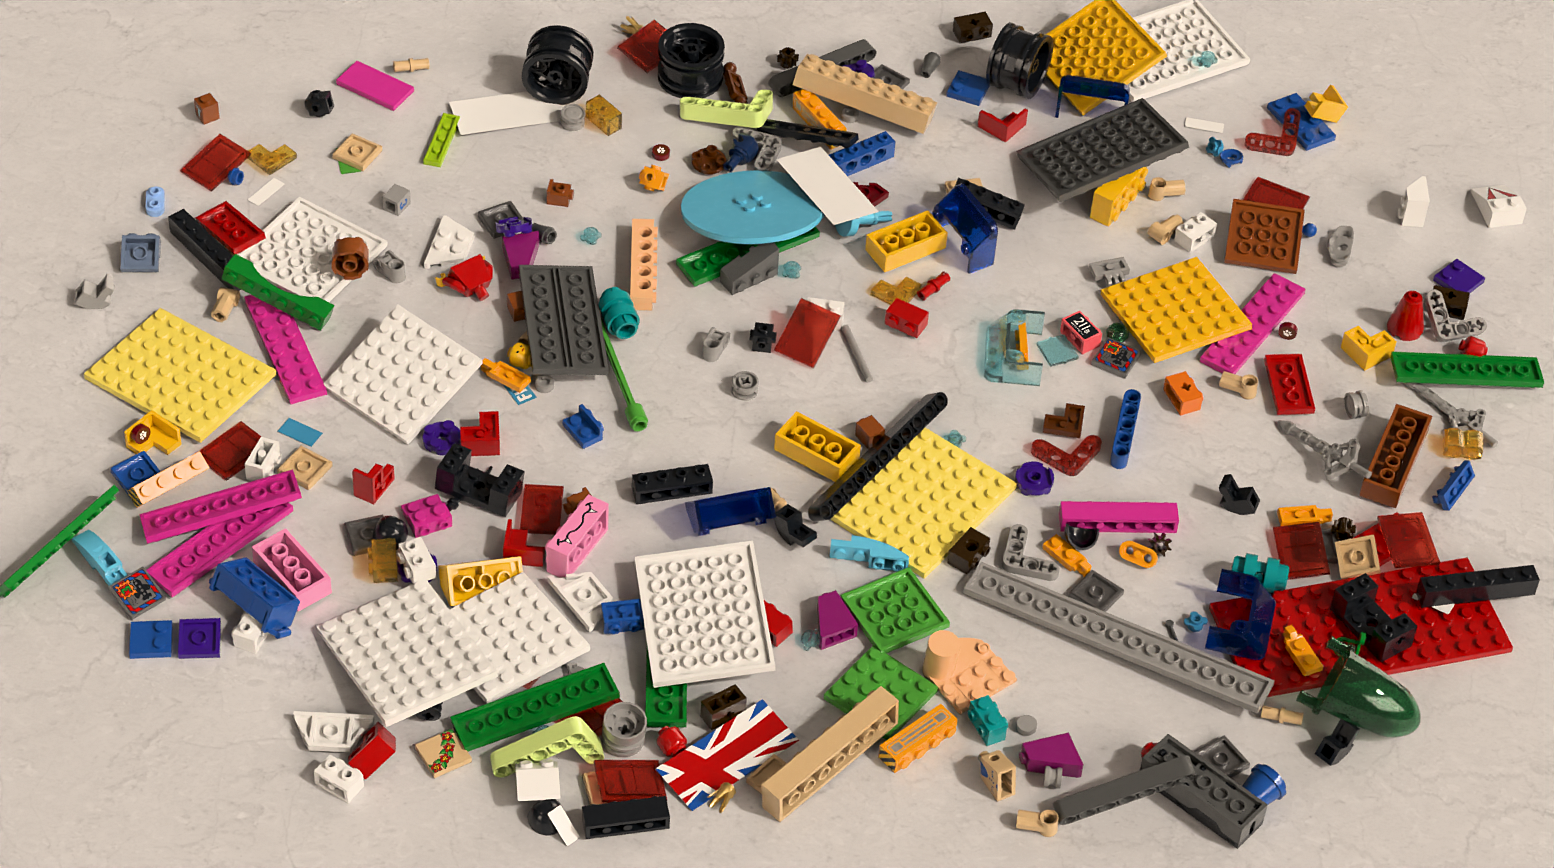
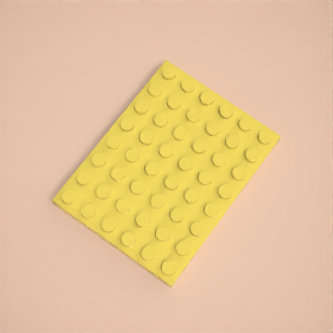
M159 308L84 373V378L146 413L153 410L178 427L180 432L201 443L276 375V369Z
M924 428L831 518V521L855 536L874 539L902 551L909 556L908 567L925 579L949 555V550L970 527L975 529L1016 489L1017 483L929 429Z

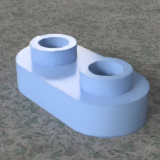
M154 186L146 191V213L151 217H159L165 211V192L161 187Z

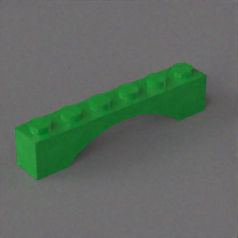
M237 254L227 263L222 275V280L320 331L331 318L335 305L320 297L300 296L277 288L260 275L251 261Z

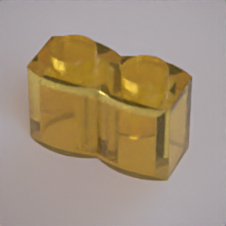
M1457 428L1444 430V456L1451 458L1463 457L1470 460L1481 459L1483 453L1482 432L1476 430L1463 431Z

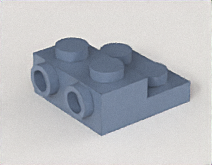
M134 233L122 235L121 272H159L160 236L153 233L146 235Z

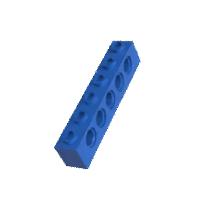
M884 131L855 143L849 148H843L831 153L829 156L848 177L893 158L896 141Z

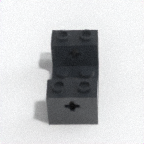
M454 443L437 466L435 489L506 517L522 493L525 471L507 464L499 477L493 476L471 467L472 450ZM480 486V487H482V488L478 490V489H475L474 487Z
M1365 573L1335 589L1330 610L1358 639L1361 632L1366 633L1365 647L1380 662H1383L1412 646L1418 626L1405 613L1391 619L1375 602L1379 586ZM1367 623H1373L1376 627L1368 626Z

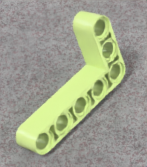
M765 89L758 91L750 104L696 97H683L680 99V117L682 119L734 126L762 127L773 110V92Z
M577 716L570 717L492 752L490 760L493 774L499 778L509 776L516 772L515 764H519L521 761L540 762L572 747L588 764H598L604 760L601 740L582 718Z

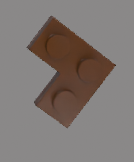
M1066 403L1064 417L1045 414L1042 433L1080 438L1085 406Z

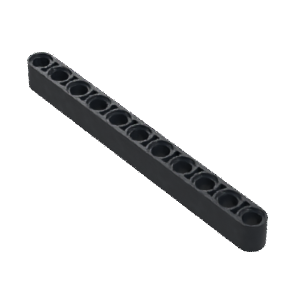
M937 392L925 395L809 507V518L814 522L831 519L947 406L948 398L945 393Z

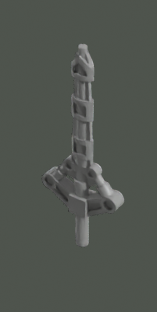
M1406 383V385L1415 389L1422 397L1449 416L1448 422L1451 423V438H1474L1478 436L1493 448L1498 444V441L1482 430L1486 415L1485 410L1466 411L1464 408L1456 409L1421 383ZM1468 416L1474 418V420L1470 421Z
M1279 420L1277 422L1282 428V432L1296 437V440L1304 445L1307 444L1314 451L1323 455L1322 458L1325 462L1324 475L1328 480H1332L1352 470L1367 479L1371 477L1372 472L1357 464L1360 449L1357 439H1351L1349 442L1341 445L1333 443L1331 446L1327 442L1314 437L1313 434L1305 429L1297 428L1296 424L1291 421ZM1343 449L1347 450L1344 456L1342 454ZM1335 461L1339 462V463H1337V464H1335V465H1333V466H1332V464H1331V463H1333V462H1335Z

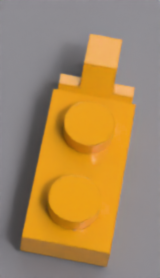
M1018 322V330H1015V341H1019L1016 344V355H1018L1016 357L1017 369H1029L1026 322Z
M486 358L482 360L481 371L486 373L488 377L519 393L531 382L529 375L502 361L494 363Z
M1316 505L1277 509L1281 528L1319 525L1331 522L1333 517L1331 508L1320 509Z
M1058 534L1043 543V550L1069 571L1077 570L1084 577L1091 571L1092 566L1087 562V559Z
M1292 625L1285 627L1283 633L1286 644L1285 648L1303 676L1322 671L1323 665L1306 639L1301 634H1297Z

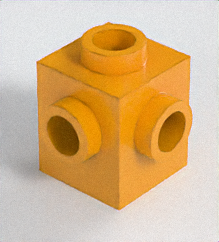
M651 164V167L645 166L641 170L639 183L645 185L644 189L653 192L655 189L664 191L669 174L662 172L661 167Z

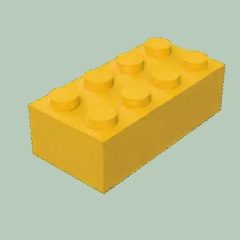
M1147 167L1140 168L1131 174H1126L1117 180L1107 182L1094 191L1090 218L1108 227L1113 221L1115 222L1120 213L1127 209L1128 204L1135 200L1138 192L1143 191L1145 188V177L1148 173Z
M927 210L867 234L865 250L885 273L945 249L948 232Z
M797 411L775 434L774 450L834 482L860 459V444Z

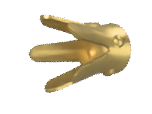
M626 16V19L632 25L621 24L620 27L627 30H622V32L632 34L637 39L645 36V27L639 25L632 16L631 18Z
M724 782L717 791L707 796V798L713 795L716 796L710 802L709 807H714L724 798L719 810L722 813L730 798H733L736 794L733 784Z

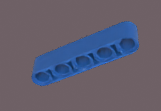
M1134 389L1127 390L1123 397L1110 464L1116 469H1124L1128 464L1141 401L1140 392Z

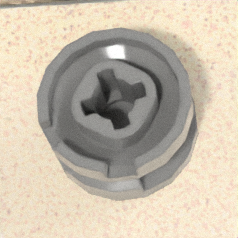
M577 104L565 105L561 110L560 124L563 125V128L568 131L582 129L585 124L586 115L584 108Z
M749 371L736 373L732 379V394L739 400L755 398L758 394V377Z
M1363 390L1345 394L1344 405L1349 418L1353 419L1356 416L1364 417L1368 415L1369 406H1366L1368 399L1366 394L1362 393Z

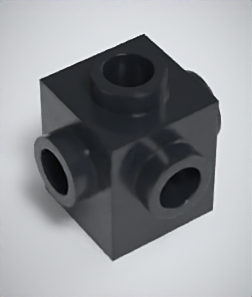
M314 90L310 92L305 100V108L310 116L322 117L331 113L334 103L330 91Z
M755 322L754 330H750L749 338L750 341H753L752 351L771 353L772 343H776L777 332H773L774 324Z

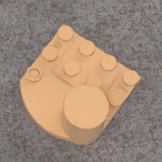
M939 630L934 632L928 640L922 667L923 675L938 686L939 692L959 714L969 710L970 701L986 695L991 697L1017 681L1015 673L1010 671L1003 664L1002 659L991 651L988 643L980 639L958 638L950 631Z

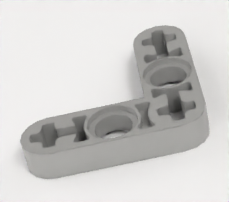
M744 127L735 128L732 132V140L736 139L738 141L739 133L751 135L754 139L761 140L757 142L758 150L761 151L755 160L754 170L770 171L781 151V139L774 135ZM765 154H770V155H772V157H769V158H768V157H764V155H765Z
M1432 289L1425 295L1424 302L1434 335L1438 341L1448 342L1469 336H1478L1486 330L1487 323L1481 317L1451 322L1440 291ZM1431 296H1433L1434 298L1436 297L1437 300H1436V301L1431 300L1430 297H1431ZM1436 311L1442 313V320L1436 319ZM1475 324L1481 326L1480 329H1478V327H1475L1470 330V327L1474 326ZM1458 325H1461V326L1464 327V329H1465V333H1464V334H1460V333L1457 331V326H1458ZM1442 330L1444 332H1447L1446 336L1444 334H1441Z
M1013 525L1010 529L1003 557V569L1006 572L1047 581L1056 580L1059 576V565L1053 561L1024 556L1023 552L1028 530L1024 525ZM1017 533H1021L1019 539H1016ZM1017 546L1020 548V550L1013 551L1010 549V547ZM1031 564L1034 565L1036 568L1030 570L1026 568V565Z

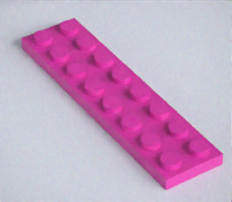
M1274 273L1241 310L1252 323V329L1212 343L1200 357V362L1222 374L1224 371L1236 374L1301 299L1306 289Z
M253 295L244 296V302L273 367L276 369L277 376L290 405L327 395V389L323 384V380L294 317Z
M292 469L139 515L148 544L263 509L273 508L280 504L293 502L301 499L302 496Z
M287 502L273 508L263 509L235 519L219 522L215 525H209L146 571L154 582L173 598L215 568L219 563H222L293 512V505Z

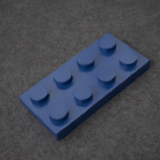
M1297 93L1268 103L1267 109L1306 151L1335 141L1336 134L1322 119L1311 117L1304 106L1306 102Z

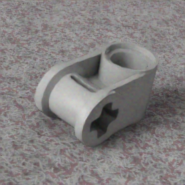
M391 250L386 251L385 255L373 259V265L376 270L391 282L401 283L405 280L404 261L398 258Z
M711 327L703 342L702 356L704 360L715 362L719 359L729 343L730 332L724 333Z

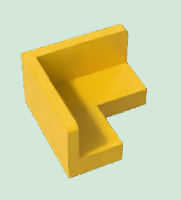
M1330 85L1323 94L1313 92L1309 97L1311 101H1307L1304 105L1311 117L1335 123L1338 122L1348 108L1333 85Z
M1356 326L1344 332L1341 349L1365 371L1389 359L1391 352H1394L1397 341L1385 330L1370 337L1362 328Z
M153 410L124 431L126 448L135 454L142 451L147 452L155 446L169 455L182 444L180 429ZM138 424H145L151 431L148 440L142 444H138L131 439V432Z

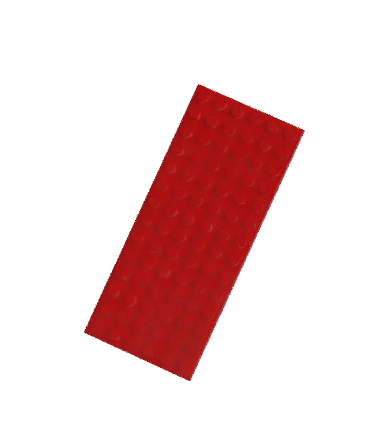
M1468 557L1369 575L1379 586L1375 602L1391 619L1405 613L1418 626L1412 646L1383 662H1380L1365 645H1361L1356 660L1341 658L1333 651L1332 646L1337 638L1358 639L1330 610L1335 589L1357 577L1275 591L1273 594L1263 593L1212 602L1209 605L1210 612L1233 664L1274 680V686L1267 697L1511 653L1513 650V646L1490 600L1455 604L1450 613L1446 614L1433 607L1422 608L1419 600L1417 601L1412 598L1414 593L1416 594L1420 577L1473 572L1474 569ZM1367 623L1368 626L1376 627L1373 623ZM1292 625L1297 634H1301L1306 639L1322 663V671L1303 676L1285 648V637L1283 636L1285 627ZM1339 642L1337 644L1341 652L1351 654L1356 652L1357 644Z

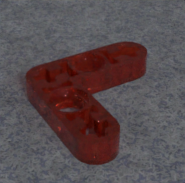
M1290 108L1285 112L1281 137L1249 133L1245 138V147L1251 151L1291 156L1296 148L1300 112L1295 108ZM1290 115H1294L1293 124L1290 123ZM1292 129L1295 134L1287 135L1285 130ZM1251 139H1254V144H1251ZM1267 141H1272L1275 144V146L1269 148L1266 146L1265 143Z
M1089 435L1071 454H1068L1045 440L1037 439L1032 443L1031 453L1034 457L1068 476H1077L1100 452L1102 440L1096 435ZM1084 453L1087 455V457L1081 458L1078 456V454ZM1054 455H1057V456H1059L1061 459H1060V460H1054V459H1052L1051 457L1054 456Z

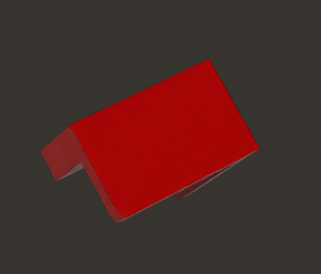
M1024 108L1019 114L1012 112L1004 120L981 110L979 112L978 127L1007 142L1026 125L1028 110Z
M499 411L479 412L480 426L460 427L461 446L471 449V456L500 455Z
M376 463L368 473L354 468L352 471L354 496L374 505L394 481V466L387 463L383 468V466Z
M508 519L503 546V558L521 556L522 565L543 567L545 547L526 545L528 530L512 529V519Z
M377 722L363 735V743L348 756V764L352 768L360 770L363 778L367 779L396 752L395 736L380 722Z

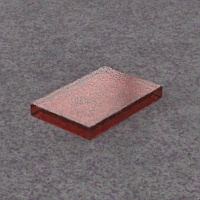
M525 484L520 529L528 530L529 534L556 535L557 529L561 524L564 486Z

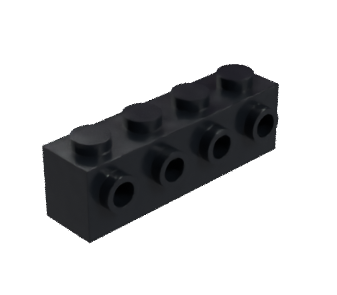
M959 177L948 202L1013 230L1016 229L1025 204L1017 200L1010 199L1000 193L993 192Z
M708 464L632 474V491L636 505L713 494V479Z
M653 796L644 799L612 801L605 804L582 806L585 839L670 829V814L666 796Z

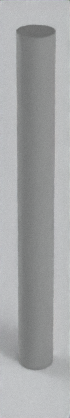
M843 325L842 330L866 382H871L873 377L849 326Z

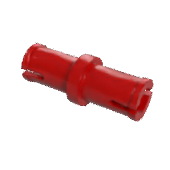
M943 271L936 278L930 279L927 285L917 291L918 297L925 301L930 295L940 291V288L951 280L949 274Z

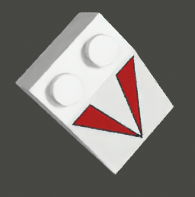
M1497 185L1471 189L1470 192L1488 228L1523 223L1527 208L1521 197L1507 186Z

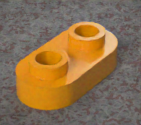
M1125 541L1120 545V556L1132 563L1145 568H1152L1158 561L1157 553L1148 547L1133 541ZM1132 547L1133 553L1129 555L1127 549ZM1150 555L1151 561L1146 562L1145 556Z

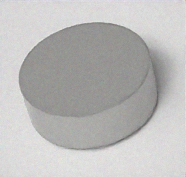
M852 107L842 109L841 119L844 122L854 123L858 120L859 112L857 109Z
M549 375L538 376L535 380L536 390L540 393L551 392L554 389V379Z
M1030 715L1020 716L1017 719L1016 729L1020 734L1030 736L1036 732L1037 721Z

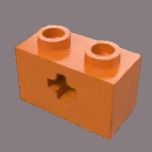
M1186 371L1165 378L1163 390L1180 416L1201 409L1203 394L1197 389L1194 380L1189 377Z

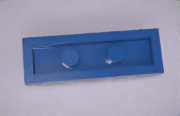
M1464 460L1460 466H1455V472H1450V478L1444 488L1437 490L1438 496H1432L1434 503L1441 504L1443 510L1450 511L1475 477L1470 461Z

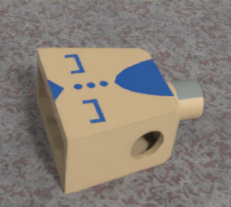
M1000 750L991 753L988 751L981 752L978 756V760L981 762V779L995 800L998 802L1015 795L1016 766Z

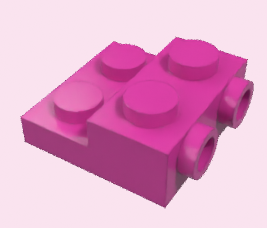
M438 494L401 505V511L415 538L452 527V515L445 502L442 503Z

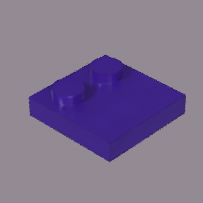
M1455 259L1434 275L1433 281L1442 287L1471 293L1484 283L1485 277L1459 259Z
M221 618L179 619V659L220 658Z

